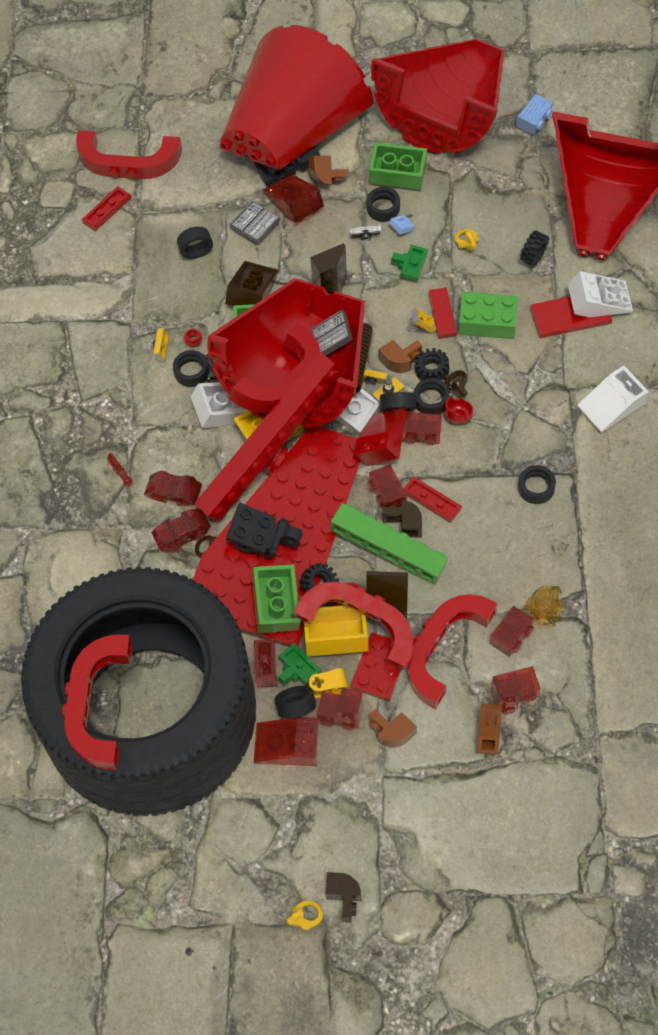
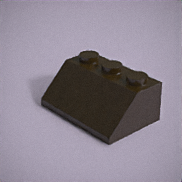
M344 243L310 257L312 283L325 287L328 294H334L335 291L341 293L347 280L346 246Z

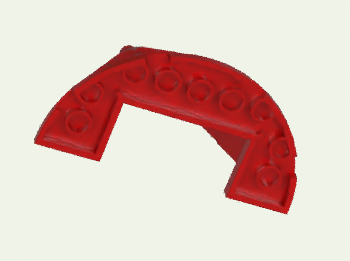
M471 39L429 47L424 50L389 55V57L374 58L371 63V81H374L376 91L374 96L378 107L392 128L396 127L403 134V139L418 148H426L427 151L433 153H441L442 151L456 153L468 149L483 138L496 118L505 51L479 39Z
M553 111L552 118L556 131L555 135L560 154L575 249L578 250V255L588 257L592 255L596 256L598 260L605 261L658 193V143L590 130L589 118Z

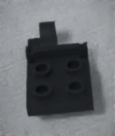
M313 146L280 170L258 162H254L266 186H269L296 172L298 165L302 171L308 169L309 156L321 155L316 146Z
M239 503L226 540L234 543V547L241 552L252 553L254 551L259 553L258 556L260 557L266 553L264 559H272L276 554L279 542L296 549L300 543L303 530L290 525L288 520L283 517L275 523L276 517Z

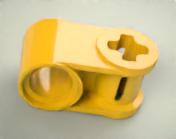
M342 668L314 674L309 679V687L313 689L315 699L340 695L349 690Z

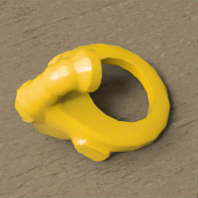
M464 229L457 232L454 240L459 248L474 251L477 248L479 236L472 229ZM465 233L467 240H461L459 236Z
M303 901L293 908L292 915L287 918V924L301 927L303 930L308 931L322 921V909L314 901ZM305 906L314 907L318 912V917L312 921L306 920L303 917L302 908Z

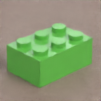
M375 142L369 167V184L421 190L427 165V149Z
M462 292L459 335L514 339L518 296Z
M294 565L253 567L252 586L257 633L298 631L301 621L291 615L298 603Z

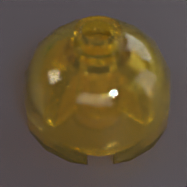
M541 586L534 591L531 598H528L527 609L530 610L533 619L539 624L557 626L554 622H559L562 613V600H558V594H562L559 586Z

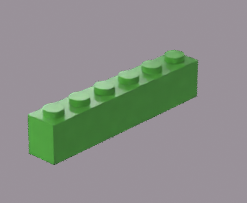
M342 503L330 524V531L434 585L446 567L448 557L442 552L430 549L425 543L411 539L406 533L398 532L392 529L390 525L376 521L371 515L363 514L351 505Z

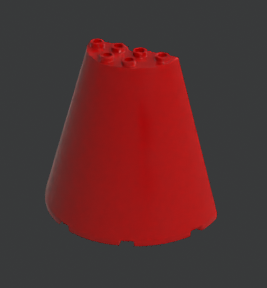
M282 25L273 28L258 43L220 139V149L244 158L249 155L250 159L254 162L277 170L282 169L374 104L371 88L363 80L365 78L363 71L345 49L338 43L333 45L328 41V36L314 29L299 25H291L290 27H283Z
M294 278L208 336V355L212 358L214 364L212 369L218 381L229 395L231 394L232 387L243 377L262 387L276 386L300 363L298 356L284 346L287 333L297 323L312 333L311 328L343 310L346 313L353 340L336 349L331 354L326 355V357L344 372L329 388L326 395L319 400L314 409L305 417L300 426L306 425L305 428H311L326 424L342 414L344 409L350 404L357 388L365 301L337 291L334 294H328L325 287ZM251 411L253 415L262 420L269 414V412L259 413Z

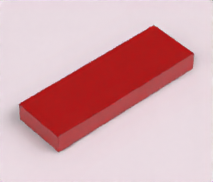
M117 186L82 218V223L96 232L131 199V194Z
M447 287L429 290L438 339L457 336Z
M414 476L402 490L404 495L449 523L454 520L462 509L461 505Z

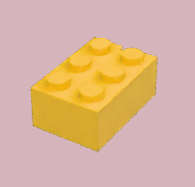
M345 605L320 607L310 624L304 622L307 657L369 651L366 616Z

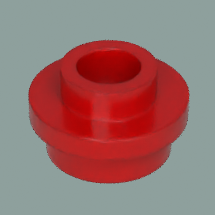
M195 328L187 330L184 335V341L189 346H197L203 339L202 333Z

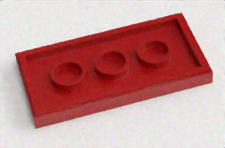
M571 297L530 305L540 338L612 324L611 315L586 317L574 314Z

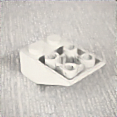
M579 271L568 283L574 314L597 317L633 311L627 284L624 280Z
M622 366L606 377L577 407L602 433L645 405L649 391L625 366Z

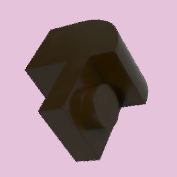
M402 500V507L393 505L382 507L383 523H402L403 533L412 538H422V514L414 503Z
M327 872L326 898L327 900H343V922L352 923V916L357 914V903L353 901H362L360 886L348 874Z

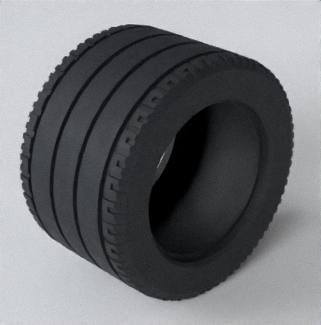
M128 567L127 570L117 569L116 572L111 570L108 571V574H99V577L96 578L93 576L90 578V581L86 582L85 580L81 582L82 585L74 586V590L71 592L67 591L64 597L61 596L58 602L54 603L51 609L45 612L44 618L40 619V624L36 625L35 632L30 637L31 641L27 644L21 672L22 698L27 716L63 779L78 794H81L83 798L97 804V806L110 811L114 810L115 813H123L125 815L132 813L133 816H148L149 814L157 816L158 814H167L169 811L173 813L176 810L185 809L187 805L191 807L197 801L203 800V797L210 796L213 791L215 792L218 789L219 785L222 786L230 778L231 772H235L237 766L241 763L242 756H245L250 740H252L256 722V697L247 651L239 626L229 609L208 588H204L203 584L197 583L191 578L188 579L186 575H179L174 571L170 573L166 569L162 571L160 568L151 569V567H145V569H142L141 567H136V569H132V567ZM130 635L133 643L132 653L160 650L178 654L190 660L204 673V680L200 693L189 711L172 726L158 733L138 738H121L99 732L87 724V733L91 737L98 740L117 741L120 748L117 770L99 769L85 763L75 753L67 738L64 724L65 717L62 714L63 704L67 703L68 698L65 693L66 683L70 682L73 664L85 647L105 636ZM110 665L101 668L96 673L92 685L97 677Z

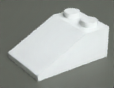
M220 382L199 383L190 396L202 428L220 427L235 422L233 418L249 411L230 401V395L225 391Z
M361 388L360 392L354 394L350 404L344 409L342 414L334 420L360 433L380 403Z

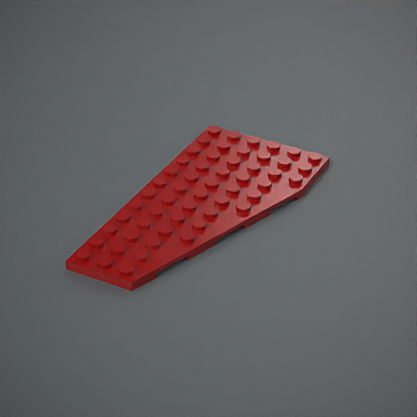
M321 426L308 428L286 454L278 469H274L245 503V505L276 517L275 523L283 517L288 520L290 525L303 530L300 543L296 549L279 542L276 554L272 559H264L266 553L260 557L258 556L259 553L254 551L252 553L241 552L234 547V543L226 540L232 523L231 520L202 554L193 580L203 584L204 588H208L223 602L234 617L240 631L288 647L293 643L299 647L304 632V621L300 620L298 631L257 633L252 586L253 567L294 565L298 601L302 598L305 589H300V586L303 585V583H299V580L303 578L301 574L305 569L314 564L322 563L324 565L327 563L336 533L330 531V524L341 504L344 503L346 505L361 461L354 455L357 438ZM318 575L314 577L315 586L319 585L321 577Z

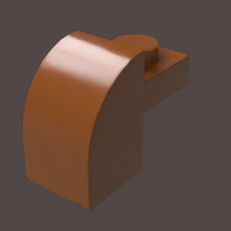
M330 155L309 156V171L315 181L321 184L332 185V181L343 180L342 177H348V169L331 170Z
M392 340L378 349L379 360L392 372H409L412 370V361L415 362L417 355H420L422 351V344L417 340L402 350Z
M481 703L477 753L498 754L502 705Z
M376 709L369 714L370 727L376 733L380 732L378 734V742L386 747H400L417 734V726L402 712L391 723Z

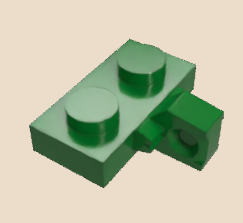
M410 245L408 253H403L402 255L394 252L391 264L402 269L400 273L401 278L418 282L428 249Z
M294 643L279 655V660L285 665L283 667L284 672L278 676V681L283 686L291 682L292 679L295 682L299 679L305 686H308L312 675L322 673V670Z

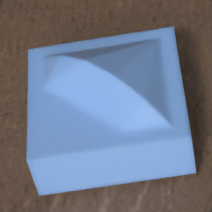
M405 215L391 218L389 222L399 234L411 232L415 227Z

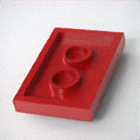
M371 632L368 640L369 651L364 652L350 686L352 690L390 702L402 670L384 661L390 648L391 638Z

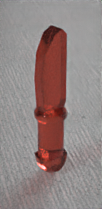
M109 453L107 456L108 462L116 471V474L123 480V483L126 486H131L133 483L132 478L128 476L114 455Z

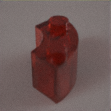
M160 470L150 475L144 495L162 503H166L167 500L177 503V506L195 505L202 483L190 475L177 476Z
M201 509L187 510L181 512L180 517L172 521L167 519L158 525L151 534L160 550L175 552L182 545L203 538L211 528Z

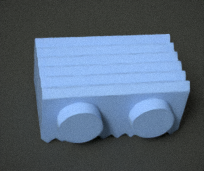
M535 94L517 116L516 127L533 135L538 130L541 131L546 119H550L554 111L552 109L553 102Z

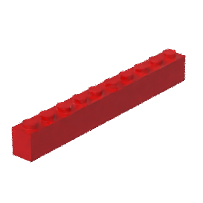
M319 352L197 499L195 504L208 517L219 522L344 371L322 352Z

